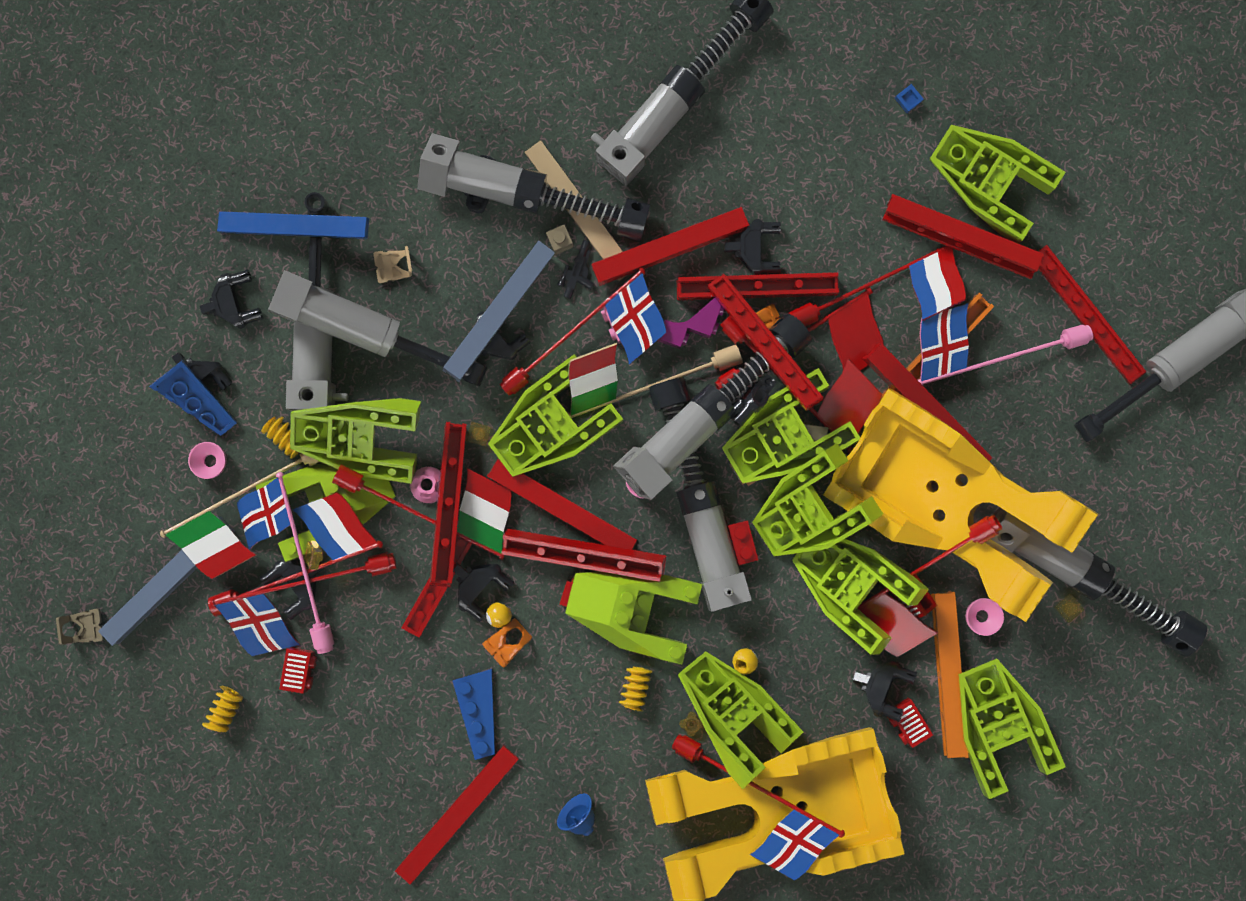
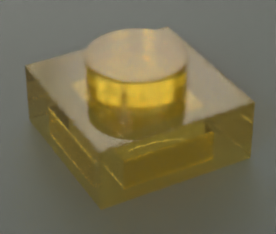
M471 422L466 441L486 447L492 427Z
M308 541L304 557L310 570H318L319 563L323 559V551L319 548L316 541Z
M1068 594L1054 606L1067 623H1070L1084 611V608L1072 594Z

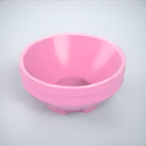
M211 442L199 443L191 450L188 457L191 471L203 479L217 477L223 472L227 463L224 450L219 445ZM209 455H213L216 458V464L213 467H208L205 464V458Z
M423 467L415 472L410 489L417 500L423 503H434L438 500L440 470L434 467ZM426 478L433 482L432 488L428 491L423 490L421 487V482Z
M977 599L966 610L967 625L976 634L983 636L992 635L1003 624V610L992 599ZM984 610L987 612L988 618L985 622L977 620L976 614L978 611Z

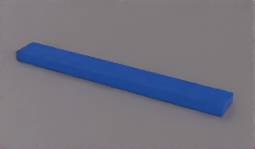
M219 212L217 231L220 233L368 239L369 218Z

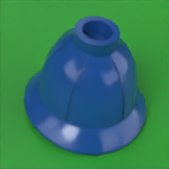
M583 793L569 800L558 816V827L563 831H570L574 834L590 835L594 830L595 820L591 809V797Z

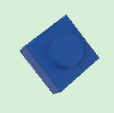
M912 84L895 97V100L906 113L910 112L924 100Z

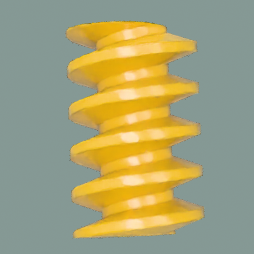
M274 416L263 426L261 432L263 434L267 433V438L273 439V444H279V449L285 450L284 454L286 456L291 455L290 459H293L299 452L290 449V430H288L290 423L282 424L284 417L276 419V416Z
M636 666L626 668V671L631 676L624 677V679L629 681V684L622 686L627 689V692L621 693L626 699L619 701V703L625 708L643 712V709L639 706L645 705V701L640 698L647 697V694L642 690L649 689V686L644 682L651 680L646 674L652 673V670Z
M220 686L224 692H217L216 695L221 699L213 700L217 707L209 708L213 715H206L210 722H203L202 725L212 731L227 732L229 730L228 725L232 723L231 717L236 715L235 709L239 708L237 702H241L243 697L229 687Z

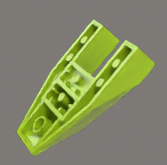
M955 125L949 127L929 159L972 211L1001 236L1018 244L1023 241L1034 223L999 202L1015 175L1049 195L1056 189L1066 173L1015 140Z
M575 354L524 391L488 443L512 477L574 457L623 422V418L610 403L581 426L577 427L556 399L558 394L570 386L568 376L570 360L577 358Z
M819 368L806 375L820 393L829 388V384ZM785 387L771 395L764 407L758 413H753L722 449L744 484L790 474L837 443L843 451L857 443L860 436L850 421L814 442L794 409L801 404L790 390Z
M397 398L292 411L290 449L336 469H339L342 464L364 475L363 477L412 484L416 472L417 454L374 448L375 426L416 431L420 420L421 401Z
M837 443L783 477L752 521L773 556L828 549L883 515L874 498L870 497L834 519L811 485L849 461Z
M325 463L315 464L282 476L288 497L305 491L309 503L338 492L348 501L362 524H365L389 503L364 489H361L360 492L356 490L355 494L333 484L332 481L338 469ZM363 477L362 480L365 481V486L391 499L396 497L389 480ZM274 479L266 481L255 487L257 490L261 489L268 485L270 482H272ZM310 530L298 535L303 556L322 549ZM294 537L278 543L285 562H291L299 558Z
M843 539L828 549L797 553L792 559L824 614L871 655L880 654L892 639L858 609L878 581L910 606H917L929 590L914 576L876 550L848 539Z
M600 571L575 573L565 614L621 649L682 665L687 644L645 633L655 594L698 604L702 584L665 574L660 582Z
M706 651L678 674L728 774L742 789L766 767L738 738L737 735L753 722L780 753L784 752L803 733L800 727L759 684Z
M997 658L958 674L964 742L974 774L984 796L991 799L1008 792L992 752L1025 738L1040 772L1049 775L1066 767L1042 709Z

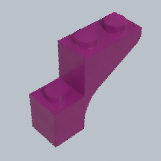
M714 298L688 321L676 323L664 320L666 334L658 342L680 349L682 345L686 346L690 334L686 333L687 331L710 338L711 334L715 335L719 323H716L718 315H723V306Z

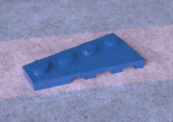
M183 360L149 386L220 436L237 424L232 415Z
M492 669L453 680L475 760L495 754Z

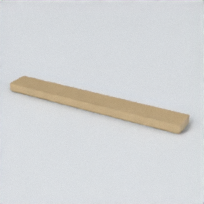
M539 141L525 151L526 156L537 171L547 174L546 183L549 184L551 189H554V187H557L558 191L565 189V193L572 191L575 196L579 193L542 141ZM573 210L569 213L602 259L623 252L604 225L599 221L598 217L592 220L591 215L584 217V213L577 215L576 211Z

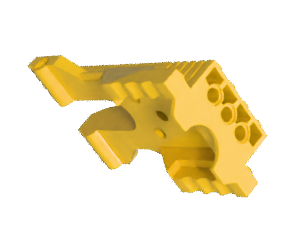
M893 389L887 390L881 402L871 412L864 424L865 427L861 438L847 456L849 461L836 469L830 485L823 494V496L840 505L846 511L873 497L883 515L869 524V526L894 542L946 551L970 537L968 533L970 532L969 527L975 524L974 513L981 503H992L999 506L1071 553L1075 551L1099 515L1061 490L1030 493L1006 478L960 433ZM962 474L968 478L966 485L961 482ZM933 480L936 481L939 485L937 491L933 490L931 487V483ZM939 510H943V511H944V513H945V519H944V520L939 518V516H938ZM992 539L982 545L978 542L970 541L952 552L978 569L990 599L998 603L1008 613L1019 617L1025 622L1053 584L1050 579Z
M868 727L829 737L793 749L762 763L766 768L752 780V782L770 792L774 786H778L777 792L774 793L775 795L795 806L798 802L803 801L802 810L840 831L842 829L845 831L844 837L840 838L838 836L823 849L806 871L808 873L824 876L840 870L904 855L901 842V828L898 816L891 805L886 790L884 776L887 771L873 728ZM686 770L645 780L656 825L678 822L687 817L738 804L751 806L754 811L755 820L748 832L739 836L700 845L663 858L673 901H704L706 898L714 897L736 871L765 864L750 854L756 851L765 842L777 824L794 810L749 784L742 789L732 777L710 782Z

